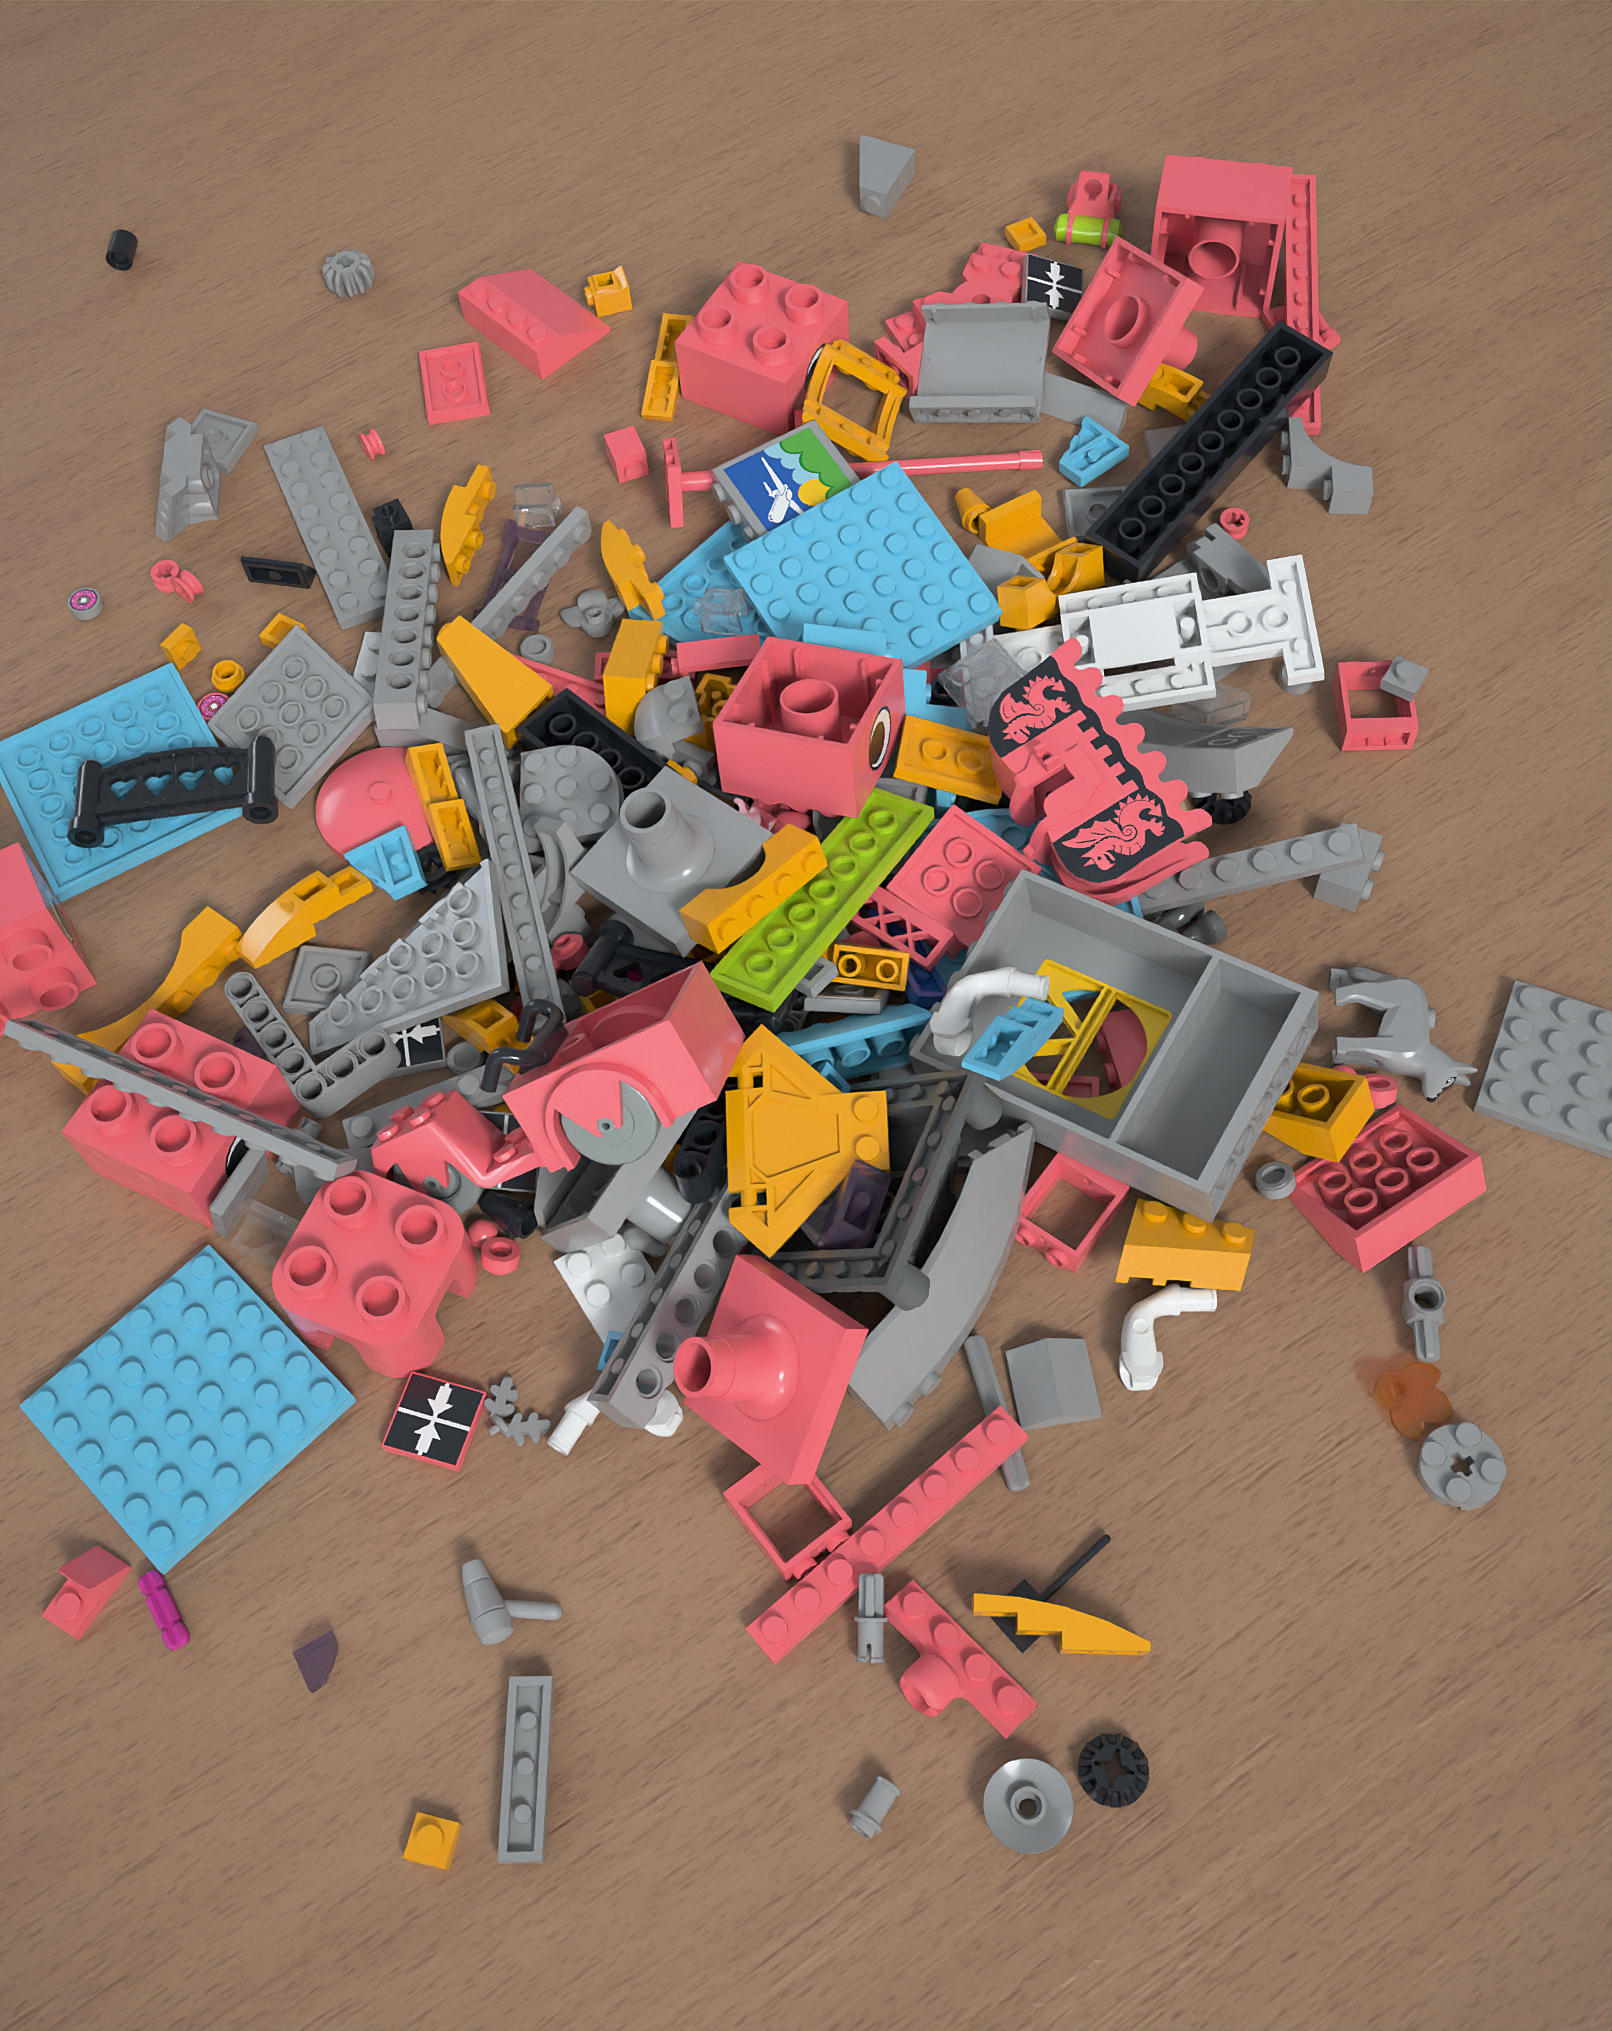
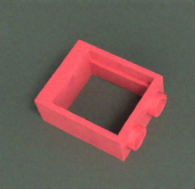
M759 634L676 643L678 658H671L673 678L679 679L689 676V672L749 666L760 650Z
M1393 660L1338 662L1332 687L1341 751L1404 750L1413 748L1419 730L1414 699L1412 702H1409L1395 695L1398 717L1351 718L1347 690H1382L1379 688L1381 680Z
M1058 1152L1025 1195L1020 1225L1015 1240L1025 1247L1031 1248L1033 1246L1044 1253L1046 1259L1059 1269L1067 1268L1075 1274L1126 1205L1130 1187L1115 1178ZM1060 1179L1068 1182L1106 1207L1075 1250L1029 1221Z
M760 1464L723 1492L726 1505L786 1583L794 1577L800 1580L817 1566L816 1560L827 1551L830 1553L834 1552L850 1537L849 1534L853 1532L852 1520L819 1478L814 1475L811 1484L802 1485L834 1525L794 1557L786 1561L747 1511L748 1508L783 1482Z

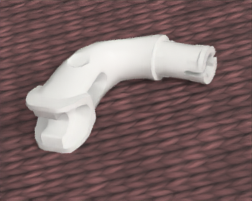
M1004 967L967 975L957 981L943 1000L939 1012H934L930 1020V1030L934 1034L933 1041L937 1052L944 1055L960 1056L967 1050L974 1032L972 1022L974 1012L984 998L992 996L1010 998L1012 995L1045 1001L1049 991V977L1021 973L1016 971L1015 967Z
M1173 1283L1132 1306L1124 1317L1121 1332V1354L1119 1357V1373L1127 1390H1150L1154 1387L1158 1376L1161 1374L1164 1361L1162 1352H1157L1153 1330L1154 1320L1161 1316H1179L1180 1312H1215L1217 1307L1216 1289L1180 1287L1178 1283Z
M592 1389L565 1405V1415L547 1440V1443L553 1449L563 1455L568 1456L586 1425L591 1426L597 1415L601 1412L586 1401ZM665 1389L657 1404L654 1417L644 1428L653 1435L661 1437L672 1436L683 1420L684 1415L678 1400L670 1391Z

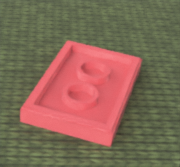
M479 341L419 351L429 425L491 415Z

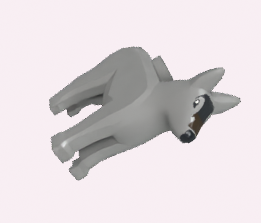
M1351 967L1348 970L1331 968L1329 973V991L1333 992L1335 1006H1343L1346 1003H1360L1383 1017L1376 1037L1337 1036L1336 1050L1332 1049L1331 1068L1337 1065L1359 1064L1392 1074L1418 1078L1422 1084L1423 1096L1430 1103L1435 1102L1453 1084L1471 1085V1081L1465 1074L1476 1073L1478 1069L1472 1065L1454 1060L1442 1049L1430 1042L1429 1030L1433 1031L1435 1026V1009L1428 1008L1423 987L1410 978L1378 973L1363 967Z

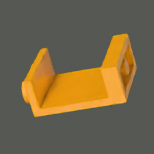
M1035 489L979 515L978 538L985 546L1022 555L1044 578L1051 574L1055 553L1074 542L1078 543L1075 537L1062 542L1041 516L1042 497Z

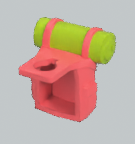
M1080 171L1079 179H1077L1075 184L1071 185L1067 194L1066 206L1069 209L1067 213L1060 214L1057 217L1053 227L1056 241H1065L1068 245H1071V243L1098 245L1106 249L1107 246L1111 247L1117 236L1122 238L1123 227L1121 220L1115 219V213L1121 209L1122 190L1119 188V184L1110 183L1109 173Z

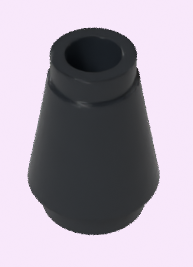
M494 1191L487 1193L482 1199L481 1211L511 1238L519 1237L525 1239L536 1229L538 1223L534 1213V1206L531 1203L497 1194Z

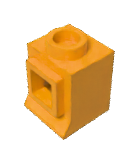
M619 266L614 271L587 277L589 287L584 288L588 306L594 305L597 317L632 309L629 285L622 266Z

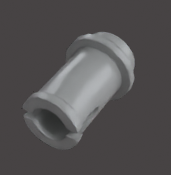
M876 1776L858 1809H852L849 1813L852 1816L849 1826L870 1840L875 1833L880 1834L882 1828L879 1825L895 1798L899 1796L900 1790L886 1779Z

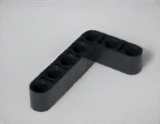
M742 1030L746 1036V1041L753 1032ZM763 1076L753 1077L754 1088H759ZM727 1077L717 1100L698 1108L674 1160L673 1170L681 1197L688 1203L699 1204L710 1199L727 1164L725 1091L738 1089L737 1077Z

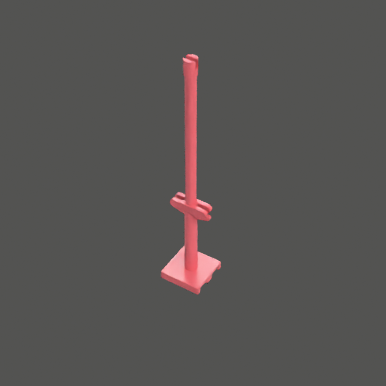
M676 437L663 438L665 489L671 528L684 527L682 492L711 490V485L714 484L712 470L681 472ZM1025 450L1004 454L848 463L859 479H865L897 461L907 476L1012 469H1018L1019 471L1042 469L1043 457L1040 450Z

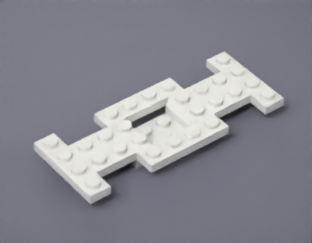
M1302 554L1267 560L1270 590L1202 601L1197 573L1195 572L1060 595L1058 599L1061 625L995 636L993 624L959 643L967 718L971 722V732L980 735L988 734L990 710L1001 693L1042 663L1071 637L1076 638L1082 647V655L1074 664L1075 668L1079 670L1089 667L1099 669L1103 675V681L1101 686L1095 691V694L1098 697L1108 695L1119 696L1124 703L1123 712L1216 697V688L1212 667L1283 656L1288 686L1324 680V667ZM1174 658L1175 666L1108 677L1104 676V669Z

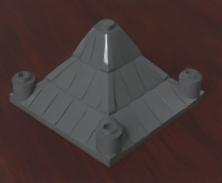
M964 1068L849 1084L851 1089L848 1093L886 1090L891 1173L862 1175L881 1195L883 1202L824 1250H819L804 1232L798 1228L770 1259L750 1241L743 1255L761 1256L815 1293H832L836 1291L838 1293L857 1291L879 1292L901 1310L909 1311L921 1306L927 1300L930 1288V1279L921 1269L938 1243L957 1204L956 1196L953 1193V1186L961 1138L959 1137L965 1122L976 1130L992 1127L999 1121L1002 1114V1099L984 1084L987 1076Z

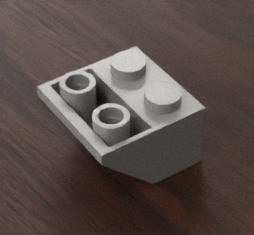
M976 544L967 556V560L997 601V586L1016 575L1044 579V576L1019 554ZM1000 620L993 624L994 636L1015 629L1000 626Z

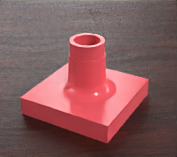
M1117 236L1051 352L1115 397L1135 407L1160 363L1182 371L1193 360L1198 346L1197 336L1193 331L1184 327L1183 324L1205 288Z
M736 1254L709 1332L706 1337H690L681 1343L674 1358V1378L679 1390L685 1395L683 1404L787 1485L811 1484L869 1329L761 1256Z

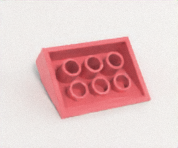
M532 269L481 276L458 292L464 320L542 380L610 332V326Z
M1399 1103L1364 1126L1339 1163L1315 1158L1295 1171L1296 1187L1287 1197L1339 1256L1362 1273H1365L1484 1193L1487 1189L1481 1155Z

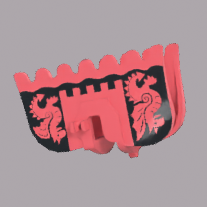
M1071 637L1042 663L1004 690L991 708L987 730L992 766L996 781L1011 800L1009 813L1015 823L1029 827L1045 817L1037 825L1029 844L1022 851L1029 861L1036 859L1041 864L1051 865L1060 885L1108 905L1116 906L1131 900L1172 875L1209 857V849L1202 842L1193 841L1184 844L1180 841L1212 825V817L1204 809L1197 808L1191 811L1181 809L1180 804L1188 795L1186 783L1176 779L1169 782L1159 780L1158 776L1166 767L1167 760L1165 755L1158 751L1142 754L1137 750V747L1143 742L1145 737L1143 726L1139 723L1119 725L1116 722V718L1123 712V700L1117 695L1098 697L1095 694V691L1102 684L1103 675L1095 667L1083 670L1075 668L1074 664L1082 655V647L1076 638Z

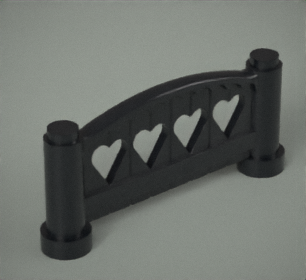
M258 736L252 740L249 748L245 749L231 747L172 749L136 757L107 768H103L97 761L86 760L82 762L77 772L74 818L68 823L67 838L77 847L95 848L104 842L105 826L242 807V815L249 822L255 824L271 823L277 819L279 813V801L274 796L275 746L273 741L268 737ZM235 765L241 766L228 785L223 786L214 775L215 770L225 767L229 769ZM200 770L207 771L193 790H188L179 780L180 776L186 772L194 774ZM165 775H172V778L159 795H154L145 785L146 780L151 777L160 779ZM130 780H138L124 800H119L111 790V786L116 782L127 783Z
M608 920L596 932L594 945L572 975L571 988L574 993L582 997H587L600 990L620 999L700 961L633 945L634 935L626 924L618 920ZM702 961L709 974L717 966L715 963ZM631 969L640 970L643 980L634 982L628 978H617L615 976ZM794 988L774 1013L753 1004L747 1007L740 1006L737 1003H727L738 1024L752 1025L753 1031L762 1024L774 1035H777L796 999L803 996L804 993ZM720 991L724 1000L733 997L732 995Z

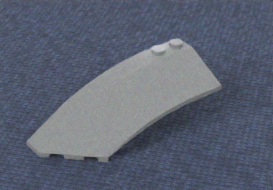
M1150 708L1122 712L1116 718V722L1119 725L1139 723L1143 726L1145 737L1143 742L1137 747V750L1142 754L1152 751L1164 754L1167 762L1165 769L1158 776L1159 780L1162 782H1169L1175 779L1182 780L1188 787L1190 797L1193 798L1207 797L1212 795V793H1221V798L1223 799L1242 797L1244 791L1258 786L1293 736V727H1234L1207 724L1170 716Z
M1028 1122L1018 1127L1013 1138L1006 1133L989 1142L986 1147L988 1152L982 1154L976 1149L968 1154L971 1168L959 1200L938 1243L921 1269L930 1279L927 1300L921 1306L909 1311L901 1310L895 1305L863 1343L847 1390L852 1399L888 1431L895 1424L898 1427L902 1426L914 1412L915 1408L912 1405L922 1394L928 1396L942 1380L941 1372L970 1334L986 1307L1006 1265L1020 1225L1035 1144L1033 1126Z

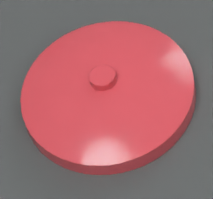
M381 747L359 753L338 766L322 785L315 807L316 822L327 846L342 860L348 862L344 857L345 853L403 825L411 832L416 851L425 846L436 844L404 761L408 748Z

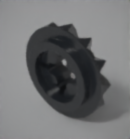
M1246 790L1243 792L1242 797L1229 799V802L1223 799L1217 801V793H1212V795L1207 797L1194 798L1195 808L1204 809L1212 817V823L1227 825L1242 820L1248 814L1252 795Z
M436 844L425 846L417 851L427 886L418 891L421 894H424L426 891L436 894L437 890L443 886L450 889V882L453 879L459 878L458 870L446 872ZM432 862H434L438 869L435 872L436 874L431 877L428 873L431 871Z
M1122 1733L1100 1734L1086 1743L1079 1756L1077 1771L1080 1784L1086 1794L1100 1805L1110 1808L1128 1806L1138 1800L1147 1787L1149 1781L1148 1758L1141 1750L1138 1742L1125 1737ZM1116 1751L1119 1752L1120 1767L1126 1769V1772L1133 1773V1775H1118L1112 1788H1108L1110 1781L1108 1780V1772L1101 1769V1766L1094 1765V1763L1099 1765L1101 1763L1108 1764Z

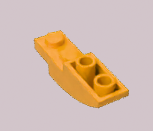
M1160 363L1138 403L1152 411L1159 405L1187 422L1211 395L1202 391L1203 381L1175 367Z
M478 464L466 487L453 485L443 511L440 535L441 548L451 584L454 586H458L463 575L469 572L471 560L476 550H480L483 544L484 536L479 524L483 519L484 510L489 500H493L496 494V483L493 481L489 466Z
M610 520L604 522L601 532L602 556L621 602L628 611L641 605L654 621L663 617L666 613L661 601L665 599V596L655 581L650 583L643 565L646 557L641 547L637 543L632 545L629 536L623 528L618 530Z
M351 865L330 877H326L317 870L285 891L258 916L235 946L236 954L254 969L270 963L273 959L315 937V923L328 918L336 911L357 902L360 898L373 892L370 879Z
M834 940L821 955L836 964L838 975L831 982L906 991L910 953Z
M490 998L440 1016L443 1022L480 1052L485 1050L490 1054L500 1047L527 1049L535 1038L532 1036L531 1041L528 1043L518 1041L516 1034L519 1023L515 1015ZM503 1063L514 1075L518 1073L520 1066Z

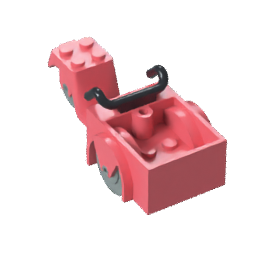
M702 961L563 1025L564 1014L558 1006L545 999H533L525 1004L522 1010L516 1039L523 1043L530 1042L537 1015L541 1014L548 1019L527 1049L500 1047L492 1051L487 1058L480 1086L484 1092L494 1093L497 1089L503 1063L520 1066L518 1073L502 1097L521 1127L513 1130L506 1136L455 1089L444 1094L439 1090L424 1098L419 1106L411 1108L410 1105H406L396 1110L390 1116L391 1122L377 1132L376 1136L378 1139L370 1148L375 1175L450 1205L460 1215L475 1205L485 1188L496 1186L534 1168L546 1166L550 1173L566 1167L567 1171L574 1169L581 1158L578 1151L595 1162L607 1165H623L634 1162L644 1156L652 1147L660 1131L661 1122L665 1128L670 1127L677 1117L717 1100L746 1036Z

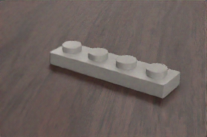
M553 1676L509 1677L497 1858L500 1864L545 1863L555 1686Z

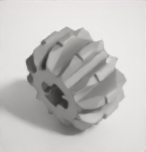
M345 247L343 252L334 251V257L325 258L326 264L322 267L323 276L331 293L338 294L340 298L349 295L353 299L354 295H364V290L372 288V282L375 280V271L367 253H360L358 248L348 251Z

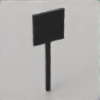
M1106 1534L1100 1538L1040 1595L1024 1579L1006 1596L1046 1602L1111 1541V1537ZM990 1617L1022 1654L1042 1636L1015 1635V1617Z

